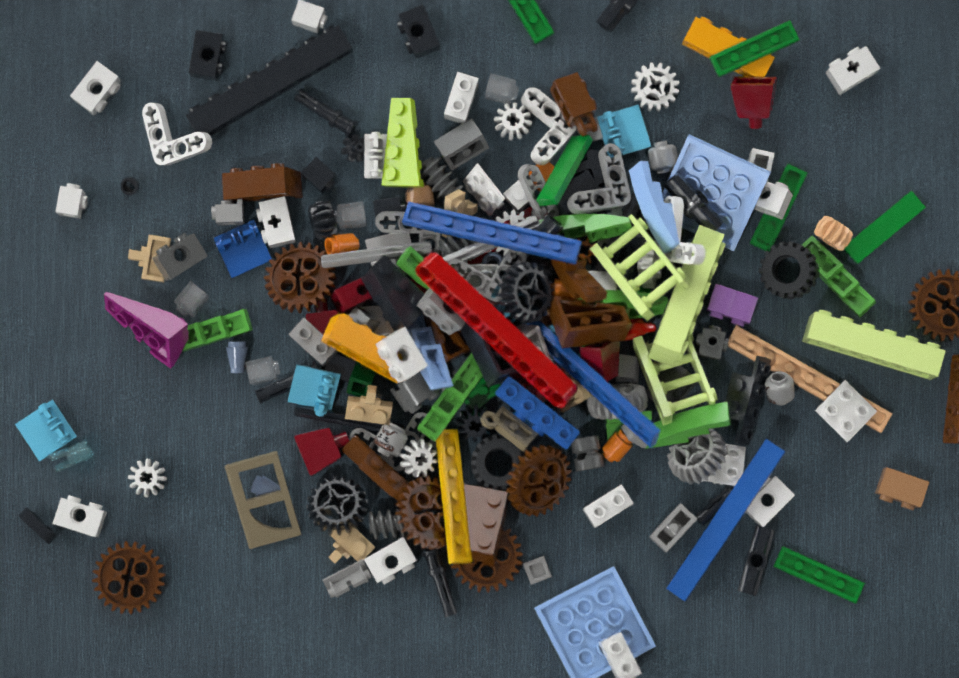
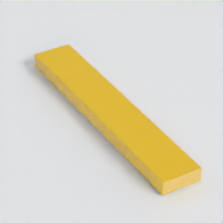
M445 429L436 440L448 560L449 564H466L472 562L459 435L458 429Z

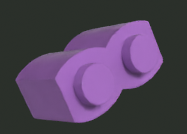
M715 284L706 311L711 312V317L722 320L724 316L732 319V324L744 327V324H750L758 298Z

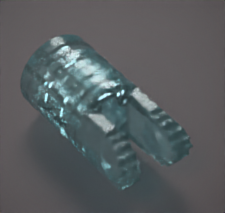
M86 439L48 455L51 461L64 456L68 458L67 461L55 466L56 473L87 459L94 458L92 449Z

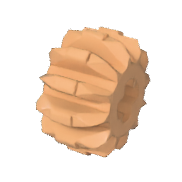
M824 216L819 220L814 230L815 235L819 239L839 251H843L848 246L853 236L849 228L829 216Z

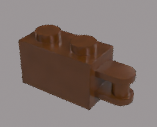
M578 72L554 80L550 92L568 127L576 125L582 137L586 136L590 131L593 133L597 132L598 127L593 118L597 105L594 98L590 97L584 79H581Z

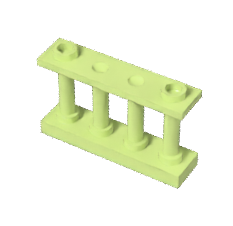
M631 214L629 219L634 224L632 228L609 247L605 246L602 248L596 243L590 250L638 312L648 321L654 316L650 310L652 303L678 282L687 289L689 284L685 279L688 276L680 267L676 269L646 231L649 227L640 217L637 220ZM641 233L647 242L621 264L618 262L615 265L612 261L613 254L637 234ZM654 249L660 259L634 280L630 279L628 281L624 276L627 273L626 270ZM664 266H667L673 275L647 297L643 296L641 298L637 293L640 290L639 287Z
M693 334L690 335L688 340L687 354L682 356L680 362L676 361L673 367L691 362L695 373L666 383L660 382L657 375H659V372L673 367L660 362H652L648 355L653 343H644L642 336L633 338L634 352L663 426L672 423V416L675 414V411L703 402H707V405H713L717 400L716 391L714 388H710L693 346ZM699 382L703 393L673 403L671 401L667 402L665 395L668 391Z

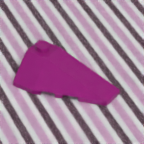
M106 292L104 294L105 309L123 327L129 326L136 335L135 339L139 343L144 341L151 348L149 352L156 359L172 368L189 339L186 321L178 318L171 312Z

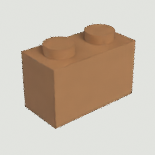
M885 467L882 470L875 494L880 495L879 499L892 503L895 500L902 503L901 507L914 511V508H921L929 482Z

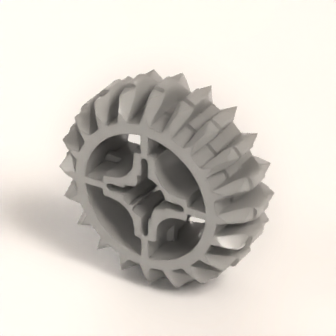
M616 383L611 385L638 411L642 412L646 409L648 398L643 386L634 383ZM590 393L591 397L587 399L590 416L602 420H618L611 411Z
M709 429L710 434L689 437V442L674 444V446L669 447L671 452L667 455L669 467L672 473L681 481L691 485L694 482L700 484L702 479L708 481L710 475L715 476L716 470H722L720 464L726 462L724 456L727 455L725 449L727 446L722 436L714 429Z

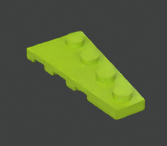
M391 98L382 186L424 188V183L420 176L422 164L418 157L420 145L419 139L416 138L417 117L414 99Z

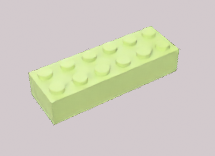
M699 225L691 243L703 245L705 248V259L700 265L683 263L681 269L688 276L685 281L689 284V287L686 289L680 282L674 286L648 358L671 367L674 366L676 361H681L687 349L690 335H692L696 325L697 316L702 309L703 300L711 285L710 281L717 269V262L724 250L726 243H723L722 240L725 234Z
M819 310V312H814L809 316L802 342L928 380L939 376L945 350L940 349L938 344L931 342L922 344L918 342V338L912 336L898 337L895 331L888 329L878 331L875 330L876 326L872 324L862 323V325L853 323L854 320L848 317L841 316L840 319L831 317L832 313L825 310Z

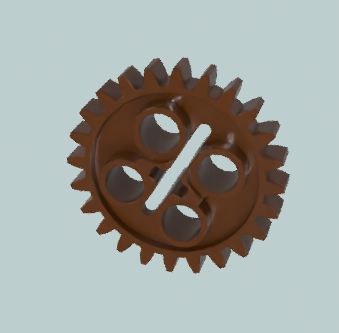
M299 242L298 248L290 244V250L288 251L282 247L283 254L275 253L277 260H269L272 268H265L267 273L270 274L264 276L265 281L268 282L264 285L267 291H269L267 294L270 298H274L273 302L276 305L280 304L282 310L288 306L290 313L296 308L299 314H301L304 307L310 312L311 305L318 309V301L326 303L324 295H332L329 288H335V284L331 280L337 279L335 273H332L336 268L322 267L321 256L327 255L325 250L321 252L318 245L313 249L311 243H308L306 248H304L302 242ZM316 264L313 269L307 270L309 265ZM294 265L293 269L285 271L287 266ZM315 285L313 290L306 291L308 286ZM288 286H293L291 291L285 292Z
M938 269L936 276L929 272V280L921 277L922 285L918 283L914 285L918 291L910 292V295L915 298L908 301V304L914 305V308L908 311V313H915V317L911 321H918L919 324L916 329L923 327V335L930 332L932 340L939 335L940 342L944 341L945 336H947L949 341H953L954 334L959 339V317L953 312L959 313V307L955 303L956 298L959 297V271L951 275L950 269H947L943 275L941 270ZM939 284L946 287V295H940L937 292ZM931 293L937 300L930 298L928 294ZM947 301V302H948V304H947V307H948V308L945 309V310H943V309H942L943 304L940 303V302ZM926 302L933 304L934 312L932 314L925 311L924 305ZM944 315L952 318L953 323L951 327L944 325Z
M540 444L539 448L532 446V452L525 450L524 458L518 456L519 464L513 463L512 465L515 470L508 473L512 476V479L506 481V483L511 485L506 489V492L510 493L508 500L512 501L511 505L517 508L516 510L528 516L534 515L538 517L539 512L546 515V508L553 511V504H560L559 497L565 498L563 490L569 489L566 486V482L571 481V478L567 475L572 470L567 468L570 462L565 460L567 456L561 453L562 451L550 445L544 446Z
M429 476L419 477L408 482L407 486L402 488L403 493L398 495L401 501L396 503V506L401 508L400 511L396 512V515L402 518L397 523L404 524L405 526L401 531H408L407 539L415 538L414 545L421 543L422 549L429 547L432 550L447 545L444 513L433 514L443 511L440 482L438 483L437 477L430 479ZM423 511L426 512V513H422V514H414V513H413V512L421 513V512H423Z
M510 528L505 532L502 531L498 551L504 550L508 553L509 557L507 560L499 561L496 558L495 564L483 562L475 572L472 569L480 561L453 564L451 566V569L459 570L455 574L456 578L464 577L461 581L462 585L469 582V590L477 586L478 593H480L482 587H485L488 594L490 587H494L495 591L498 592L499 584L506 588V580L514 581L511 574H519L515 566H522V562L516 559L522 557L523 553L516 552L521 547V544H514L517 536H509ZM484 567H490L493 570L494 574L490 578H485L481 575V570Z
M125 541L124 548H122L119 543H116L115 551L111 547L107 548L108 556L103 553L100 554L103 562H95L100 568L99 570L92 571L98 575V578L92 579V582L98 583L99 586L93 590L101 591L98 599H106L104 606L113 604L111 611H115L120 607V614H124L126 608H128L129 614H133L134 608H136L141 613L142 605L148 609L151 608L149 601L157 602L158 600L154 595L163 593L158 587L166 585V583L160 581V578L166 576V574L159 571L164 565H157L156 562L159 561L160 556L153 558V549L145 552L147 545L143 544L138 549V542H134L132 547H130L129 542ZM119 558H122L126 563L122 571H118L115 568V562ZM131 558H134V564L131 570V576L134 577V581L129 582L128 596L127 598H125L124 592L127 586V580L124 579V575L129 574L130 560ZM141 562H144L148 567V571L144 575H140L137 572V566ZM115 580L121 584V590L118 593H113L110 589L111 583ZM137 584L143 587V595L139 598L135 597L132 592L133 587Z

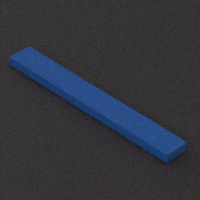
M409 201L402 220L403 225L572 264L577 263L582 242L579 240Z
M540 320L526 323L539 326L549 355L646 445L651 448L657 443L660 430L571 348H562L558 337Z
M768 439L764 441L666 589L683 601H687L786 451Z

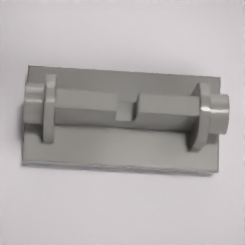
M362 559L322 581L330 597L338 598V596L350 590L349 586L353 585L355 588L365 582H369L368 579L372 577Z

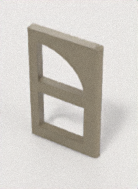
M277 451L224 466L249 549L301 535ZM273 463L281 490L246 499L239 472ZM284 500L291 527L276 528L267 526L258 521L252 515L250 509Z

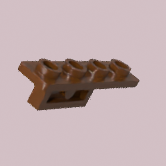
M959 354L952 355L943 430V443L959 444Z
M355 435L342 448V452L354 461L384 491L400 502L401 500L398 498V495L403 493L402 488L407 486L408 481Z

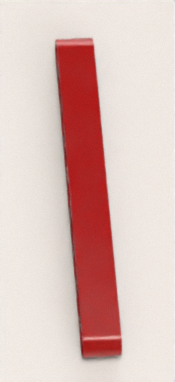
M431 252L416 267L417 276L544 397L558 408L566 406L577 393L576 384L439 254Z

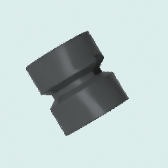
M599 435L575 439L571 443L572 452L577 455L574 459L576 472L605 467L603 455L598 452L601 448Z

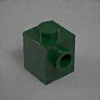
M356 361L346 393L357 397H366L368 385L374 384L377 372Z

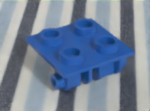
M254 220L214 238L231 278L272 260Z

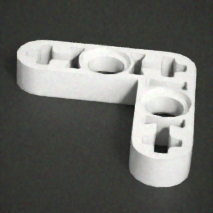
M531 87L524 92L521 98L522 105L551 128L535 145L531 152V159L537 165H546L573 136L577 127L575 125L567 129L563 126L567 123L557 104L539 89ZM532 96L535 98L533 101L529 100ZM544 109H551L555 116H547ZM550 136H555V137H557V138L559 139V142H560V143H559V144H553V143H551V141L549 140V137H550ZM546 147L548 149L546 154L540 156L539 153Z
M148 103L144 106L142 111L152 155L157 164L171 165L207 152L211 148L212 138L205 132H194L172 140L164 107L158 103ZM154 109H156V113L154 114V117H153V116L151 115V113H153V112H154ZM158 128L163 132L160 140L156 138L155 134ZM201 138L203 139L201 146L193 145V143L201 141ZM181 143L186 145V152L183 155L179 152ZM165 152H172L173 154L165 156L164 159L162 158Z
M667 196L664 203L672 204L680 244L671 251V254L669 252L665 255L670 262L700 265L705 259V248L703 245L680 242L684 211L683 199L677 196Z

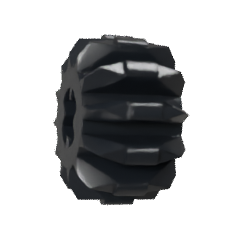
M318 201L311 204L308 208V216L315 237L317 239H326L331 235H336L338 229L332 205L328 201Z
M475 403L474 408L467 405L465 407L466 411L460 410V418L456 420V424L459 425L458 432L464 433L465 440L472 436V440L475 443L477 437L483 440L485 439V434L491 435L492 429L484 427L481 423L483 413L487 412L486 406L479 409V405ZM486 418L488 422H493L491 418Z

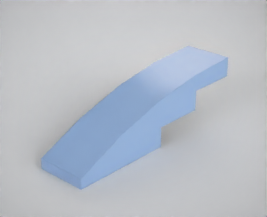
M640 161L629 170L634 193L652 235L663 253L668 254L680 244L672 204L664 203L660 182H652L648 161Z
M421 314L407 329L428 365L420 372L431 390L450 388L453 385L441 344L435 343L431 326L426 327L423 314Z

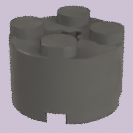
M421 372L398 383L399 388L397 390L394 387L390 389L404 412L409 410L411 414L422 407L421 402L427 398L431 401L441 394L439 389L431 390Z

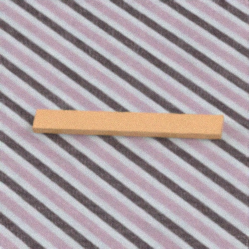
M737 325L728 338L729 348L754 362L757 356L771 359L770 371L773 373L782 371L789 374L796 386L823 401L840 385L835 380ZM863 397L877 411L865 425L882 433L893 413Z

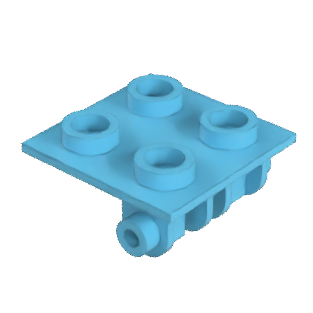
M639 105L615 112L608 111L603 113L602 116L597 117L604 145L609 143L617 145L621 155L651 147ZM609 151L607 152L608 156H610L611 158L614 156L613 154H610Z
M297 364L287 402L314 407L317 416H324L327 410H332L341 374Z
M53 399L48 403L41 404L38 407L39 409L15 424L39 462L77 437Z

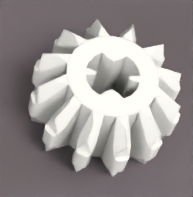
M516 102L513 103L512 109L506 103L504 104L505 111L502 109L497 110L500 116L494 117V121L500 124L496 125L495 129L496 131L503 129L501 137H505L509 133V140L512 141L513 134H516L518 139L522 138L520 131L528 134L529 130L525 126H531L532 121L526 120L531 116L530 112L522 114L525 110L524 105L518 110ZM511 117H516V121L519 123L515 122V126H511L507 120H511Z
M419 439L418 442L410 440L411 447L404 445L403 448L406 450V453H400L399 456L404 458L400 465L406 467L405 473H412V476L417 478L420 474L424 477L427 476V469L434 471L431 464L438 463V460L432 458L437 454V451L431 450L433 446L431 443L425 444V440ZM422 456L421 460L415 461L416 457Z
M146 459L145 466L142 461H137L139 469L131 467V471L136 473L135 476H128V479L135 480V482L130 484V488L139 486L136 490L137 495H140L144 490V496L149 497L150 489L154 495H158L155 487L164 489V485L159 482L160 480H167V477L159 475L165 472V468L156 470L159 466L158 461H155L152 466L150 459ZM145 473L152 474L153 478H150L152 480L150 483L143 482L142 477L145 478L143 476Z

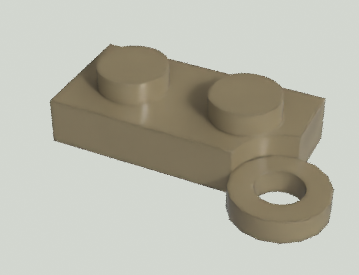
M504 406L496 414L487 411L481 417V423L484 427L489 429L495 428L496 431L522 451L538 435L537 432ZM486 418H491L493 422H488Z

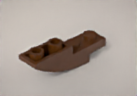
M580 253L576 264L550 259L558 277L574 299L582 298L586 303L606 299L607 291L588 272L586 260Z

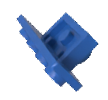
M507 377L495 394L516 410L514 413L516 417L523 422L529 420L534 424L532 429L541 436L544 433L547 434L564 449H567L578 436L579 431L511 377Z

